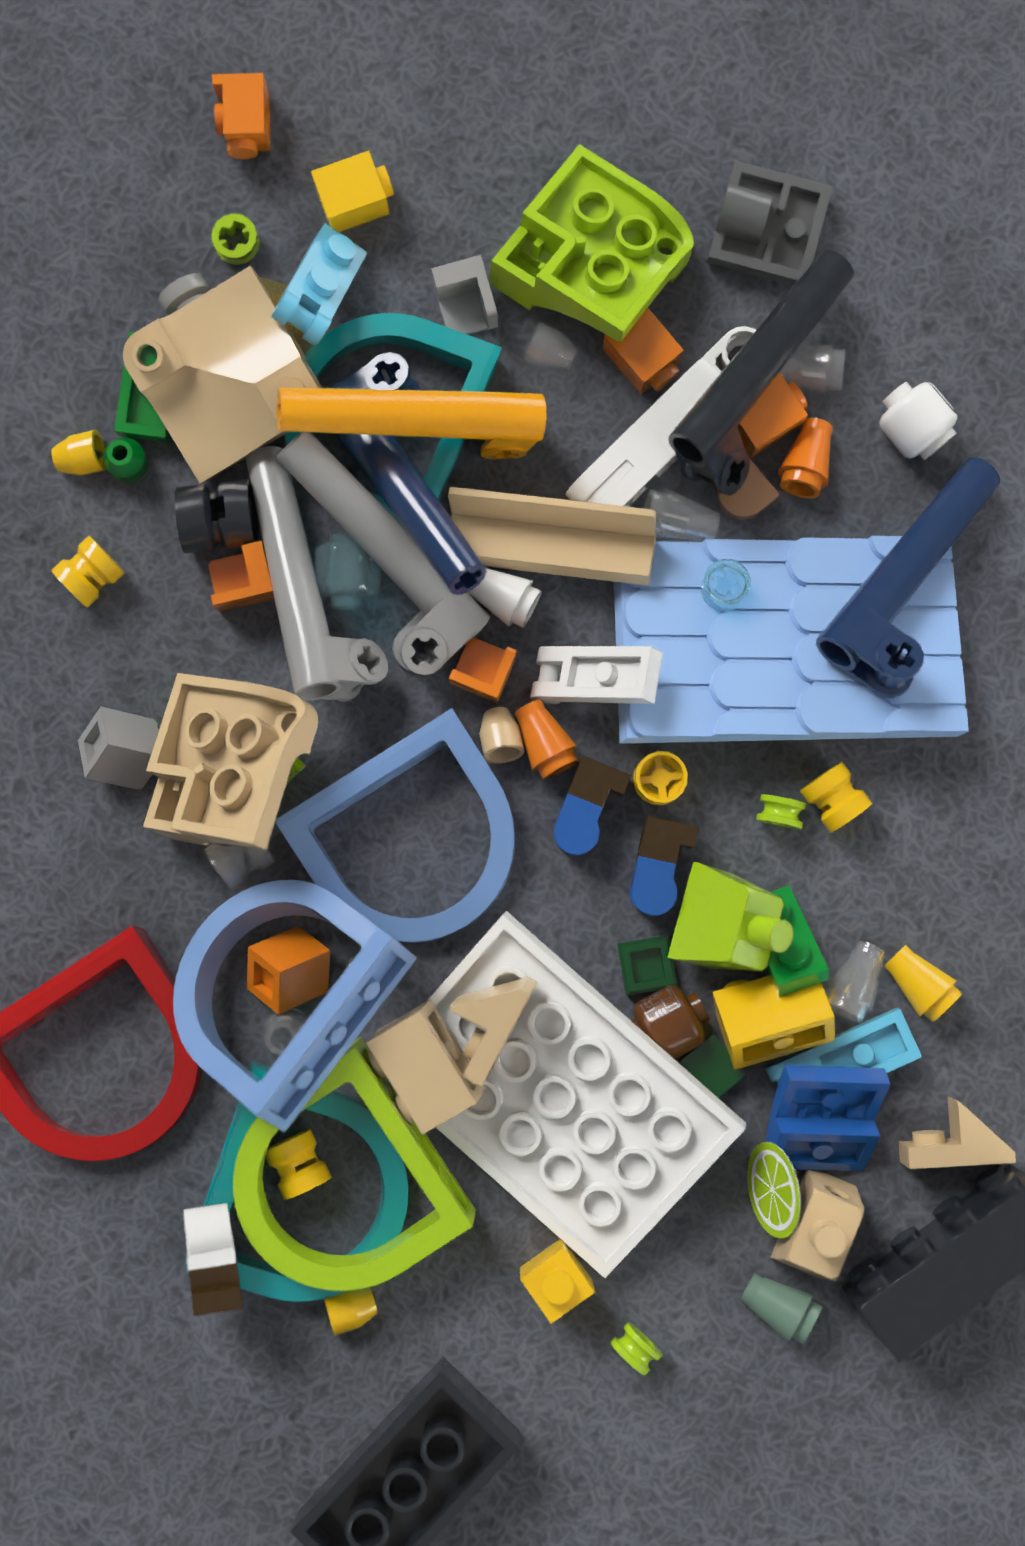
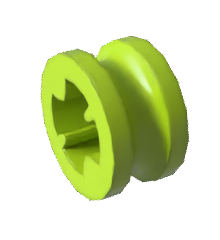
M232 213L223 216L215 223L211 239L217 254L223 261L229 264L241 265L248 263L255 257L259 250L260 240L256 228L249 218L241 214ZM237 228L243 229L244 238L246 240L249 239L247 244H237L235 251L228 250L229 245L226 239H223L224 235H234Z
M761 794L760 802L763 803L764 809L761 813H757V821L787 828L802 829L803 822L799 820L798 815L802 810H806L807 803L785 797Z
M627 1322L624 1326V1336L621 1338L614 1337L610 1343L628 1364L646 1376L650 1371L648 1367L649 1362L653 1359L659 1361L663 1354L636 1326Z

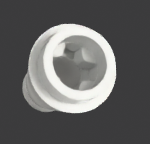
M486 568V575L482 582L468 593L506 625L511 626L514 623L523 628L530 619L542 591L532 586V580Z

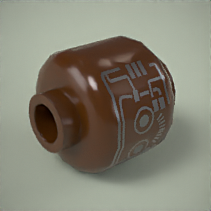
M669 985L637 1002L633 1008L635 1019L631 1021L673 1059H677L703 1044L705 1032L701 1024L707 1022L710 1018L695 992L685 996L679 987Z

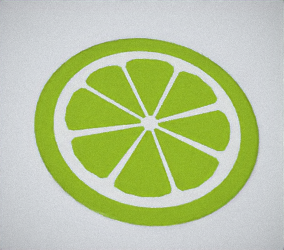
M762 1142L754 1148L748 1163L747 1184L749 1197L754 1213L762 1227L771 1236L783 1239L793 1233L799 1220V1185L793 1166L783 1150L774 1143Z

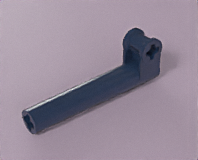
M392 352L382 353L374 357L367 365L343 381L329 387L332 389L421 390L418 383L410 377V368L406 360L401 355ZM382 369L386 370L390 378L387 381L381 373ZM336 433L448 590L453 595H461L477 587L486 575V567L394 436Z
M968 458L816 639L818 651L825 659L851 674L881 697L895 698L904 694L909 689L913 677L922 667L924 653L920 644L914 638L892 625L891 622L999 486L1000 476L991 464L980 458ZM903 649L907 650V654L905 657L900 655ZM893 663L896 664L898 667L897 669H894L890 667V665ZM883 675L888 677L885 683L881 682Z

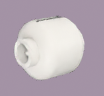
M904 382L882 402L888 410L881 417L880 428L906 458H914L920 455L923 460H926L957 434L952 428L957 421V413L932 383L924 382L912 389L907 382Z

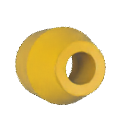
M97 430L70 435L52 448V460L58 472L82 476L107 469L103 460L105 451L104 440ZM95 450L103 453L100 459L97 458Z
M370 1287L344 1291L324 1299L334 1336L358 1329L378 1314Z

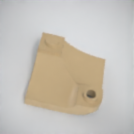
M252 266L237 273L174 313L156 319L128 338L123 349V361L127 371L140 392L144 394L156 410L200 484H204L242 461L257 449L265 447L290 432L278 431L276 402L279 387L322 388L288 325L285 324L283 326L270 317L276 305ZM147 346H153L157 351V360L150 366H146L141 360V352Z
M177 673L146 769L147 772L159 778L143 827L168 839L208 846V843H223L266 850L294 760L303 753H310L318 727V715L315 708L297 695L278 688L242 681Z

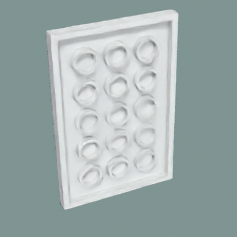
M506 911L428 1000L431 999L458 1045L464 1051L477 1027L485 1032L486 1030L449 1009L458 996L527 977L536 980L538 984L491 1072L484 1081L483 1085L486 1089L477 1104L438 1125L436 1128L599 1274L606 1278L746 1128V1122Z

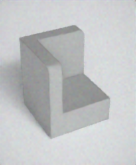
M481 255L431 268L433 285L445 327L467 335L498 327L497 309Z
M100 706L78 739L85 779L137 790L142 789L153 775L147 772L146 769L159 732L157 722L152 718Z

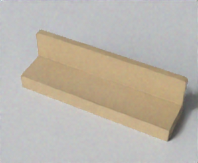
M458 487L449 488L448 499L452 513L451 518L486 567L649 586L656 546L655 510Z

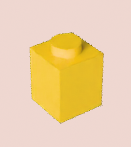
M369 150L311 171L329 226L337 232L389 215L387 197L393 196L394 191L385 166L382 165L375 168Z
M561 1239L520 1267L521 1282L551 1324L595 1293L592 1278L571 1248Z

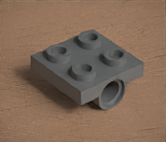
M734 160L707 263L794 286L813 263L833 186Z

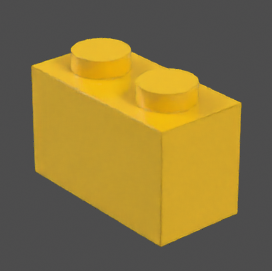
M769 975L752 981L736 980L724 986L723 989L713 992L715 1014L734 1070L835 1041V1017L822 983L779 997Z

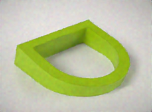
M361 1036L352 1043L301 1111L344 1083H352L435 1210L389 1242L373 1250L353 1255L326 1254L300 1244L287 1234L276 1221L267 1203L263 1184L264 1161L272 1137L279 1130L278 1128L256 1117L242 1141L234 1168L233 1194L235 1207L243 1231L252 1246L269 1265L281 1274L306 1286L323 1290H358L390 1280L472 1228L476 1213L475 1207L427 1135H422L416 1123H409L400 1112L396 1102L398 1094L388 1078L380 1077L374 1070L368 1056L370 1049Z

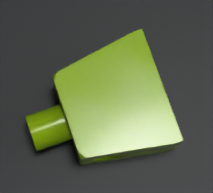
M693 862L667 958L707 969L764 970L768 965L771 951L784 952L788 949L793 939L791 924L780 919L784 905L782 898L732 873Z

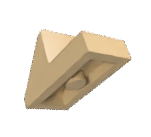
M527 977L458 996L449 1007L452 1012L486 1030L485 1032L477 1027L465 1047L462 1056L469 1059L470 1062L462 1077L480 1087L483 1085L538 982Z
M947 1097L950 1139H945V1134L942 1130H921L912 1132L913 1141H899L900 1163L909 1169L1016 1163L1015 1151L962 1103L951 1097Z

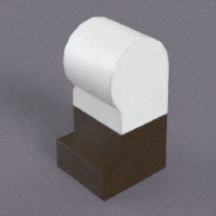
M223 1203L184 1209L193 1316L242 1309V1291L228 1204Z

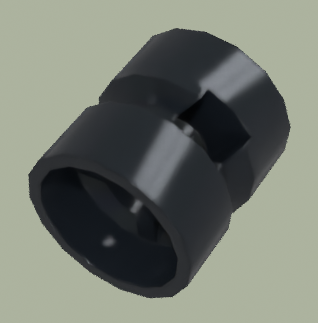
M249 479L220 482L216 491H211L205 484L176 487L174 497L176 525L180 544L185 554L214 551L219 542H223L228 549L242 548L241 545L259 541L257 514ZM217 512H225L226 518L218 520Z

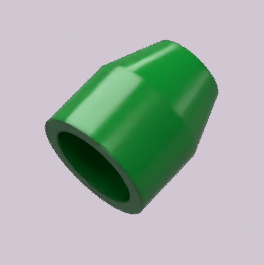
M117 438L110 442L104 451L103 460L105 467L119 481L134 482L140 479L147 471L148 456L140 444L131 438ZM121 449H126V458L116 460V453Z

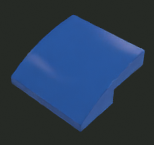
M785 1065L771 1109L766 1142L774 1143L780 1147L790 1160L793 1169L864 1171L880 1138L874 1120L890 1087V1081L885 1069Z

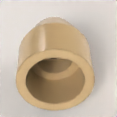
M495 707L487 710L483 715L479 733L485 761L498 764L507 763L521 757L524 754L521 730L510 711L505 707Z

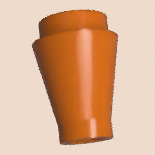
M819 418L805 419L800 433L778 470V474L781 477L780 487L786 493L799 498L813 499L820 495L821 489L827 487L830 440L833 426L829 422Z
M541 699L532 701L514 712L520 726L532 771L538 770L543 780L552 778L579 762V758L575 753L578 746L545 708Z

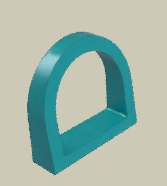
M381 313L359 317L332 329L322 337L316 347L312 345L305 353L307 363L319 381L323 373L334 362L351 351L374 344H397L416 349L469 371L461 391L486 392L499 362L502 347L413 315ZM290 431L286 433V444L288 445L301 432ZM441 438L424 477V480L439 501L465 439ZM371 493L385 507V509L398 521V519L395 517V515L390 510L385 501L382 499V497L377 494Z
M252 1061L249 1071L262 1080L271 1067ZM335 1089L307 1107L306 1110L339 1120L355 1130L373 1151L381 1178V1198L378 1213L364 1239L347 1254L353 1255L380 1247L401 1233L407 1213L408 1180L404 1161L369 1108L357 1099ZM238 1101L203 1207L227 1203L230 1212L234 1200L233 1175L238 1151L246 1133L257 1117L240 1101ZM236 1253L240 1285L243 1290L274 1299L295 1302L325 1299L344 1292L306 1286L281 1274L266 1262ZM186 1256V1259H185L186 1272L189 1273V1270H188V1262H187V1256Z

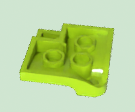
M579 144L524 210L520 226L491 260L489 284L528 310H531L533 306H539L560 312L590 325L621 343L669 281L673 283L688 264L694 240L684 218L664 198ZM665 247L670 249L673 254L664 255L658 249Z

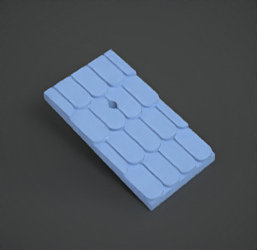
M871 536L868 539L800 538L797 541L705 539L703 542L656 541L649 586L614 582L616 646H652L663 652L655 703H618L620 744L959 737L968 732L962 659H960L962 653L958 611H956L957 600L953 563H951L952 547L948 549L891 622L892 625L914 638L920 644L924 653V662L919 672L913 677L909 689L904 694L895 698H884L875 694L869 687L845 670L836 667L825 659L818 651L816 639L902 536ZM903 649L900 655L905 657L907 654V650ZM893 663L890 665V667L894 669H897L898 667L896 664ZM883 675L881 682L885 683L888 677Z

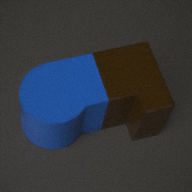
M582 756L554 827V840L560 850L566 854L578 856L594 848L600 834L597 821L607 796L611 792L622 797L631 774Z
M650 816L645 817L630 885V899L633 906L639 912L646 915H661L668 912L674 906L677 899V887L673 877L680 846L690 849L695 848L699 827Z

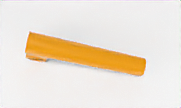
M279 387L277 391L276 419L278 431L484 439L485 443L481 446V457L486 459H515L526 456V452L544 437L546 402L543 394Z

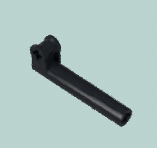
M824 250L819 254L669 435V444L675 451L680 464L681 474L684 478L692 481L703 479L715 484L720 493L729 496L735 494L742 487L749 472L750 459L745 451L737 426L854 277V270L851 264L841 254L832 250Z

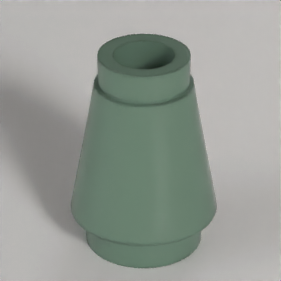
M756 1273L753 1274L739 1300L746 1304L750 1310L786 1341L789 1342L793 1338L801 1344L805 1342L823 1307L812 1300L813 1294L766 1277L763 1278Z

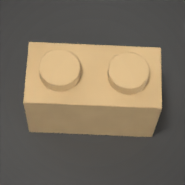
M431 999L380 1028L366 1042L370 1049L368 1051L369 1060L374 1070L380 1077L388 1078L398 1094L396 1102L400 1112L409 1123H416L422 1135L477 1104L486 1089L484 1085L480 1087L462 1077L469 1061L462 1056V1049Z

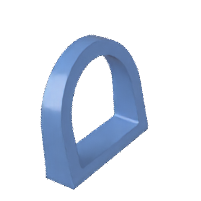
M452 708L275 820V823L313 882L335 894L397 942L419 943L434 941L453 935L471 925L498 898L509 877L514 859L515 828L512 812L505 793ZM448 747L480 796L488 815L491 841L484 871L473 889L461 901L445 911L420 918H400L380 913L363 903L350 890L319 842L314 830L441 748Z
M299 880L265 882L241 891L220 905L209 915L192 937L181 959L174 985L173 1008L176 1028L186 1051L206 1073L257 1117L285 1132L417 957L370 920L323 887ZM293 915L309 916L324 920L360 944L361 951L264 1078L260 1080L229 1053L216 1030L212 1011V996L218 971L232 947L249 931L267 921Z

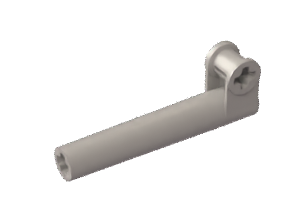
M311 432L299 433L278 454L276 458L421 610L394 638L392 651L397 663L406 670L421 675L433 674L438 671L463 645L468 643L482 630L489 621L490 615L468 592L461 595H453L448 590L403 526ZM415 639L422 642L428 641L424 646V650L428 654L425 660L412 658L415 650L411 644Z
M277 446L259 448L246 457V464L294 694L305 701L318 699L350 701L360 693L362 686L377 684L386 677L388 661L381 648L371 640L330 636L292 475L276 458L283 448Z

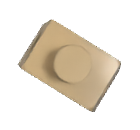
M805 1170L799 1185L800 1216L797 1226L787 1238H778L770 1258L816 1278L836 1281L863 1217L864 1206L856 1185L820 1170Z

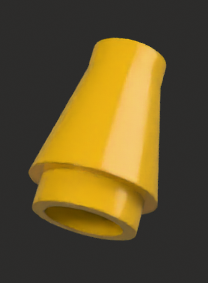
M907 945L883 966L893 976L918 1016L920 1017L924 1014L932 1023L962 995L953 985L957 980L915 954Z

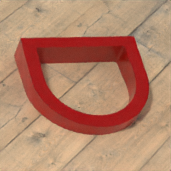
M129 927L0 1012V1111L22 1136L53 1154L76 1160L102 1161L127 1156L143 1150L159 1141L179 1123L189 1109L199 1088L203 1069L186 1051L176 1028L173 1008L176 978L142 927ZM128 963L162 1012L169 1026L174 1045V1068L171 1081L158 1106L144 1120L130 1129L111 1135H88L75 1132L56 1123L39 1108L2 1051V1045Z

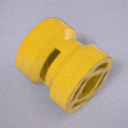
M90 535L78 545V553L70 560L62 559L51 569L58 580L87 608L99 598V590L106 583L114 584L125 574L122 568Z
M657 751L648 754L637 765L633 773V785L636 793L643 801L651 805H664L674 801L683 793L687 785L688 773L685 764L678 756L666 751Z
M842 761L800 790L808 804H814L818 809L822 810L821 822L829 833L844 826L872 805L871 800L863 790H857L852 787L853 784L850 782L851 773Z
M311 1129L297 1133L267 1149L265 1158L269 1166L277 1169L280 1176L278 1187L284 1200L305 1193L332 1178L326 1162L319 1160L315 1153L317 1142ZM302 1164L301 1167H299V1168H297V1169L294 1168V1167H296V1166Z

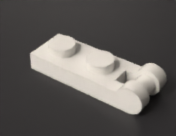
M652 646L539 647L536 664L541 666L539 679L532 683L530 699L534 701L541 699L546 704H560V702L654 704L663 652Z

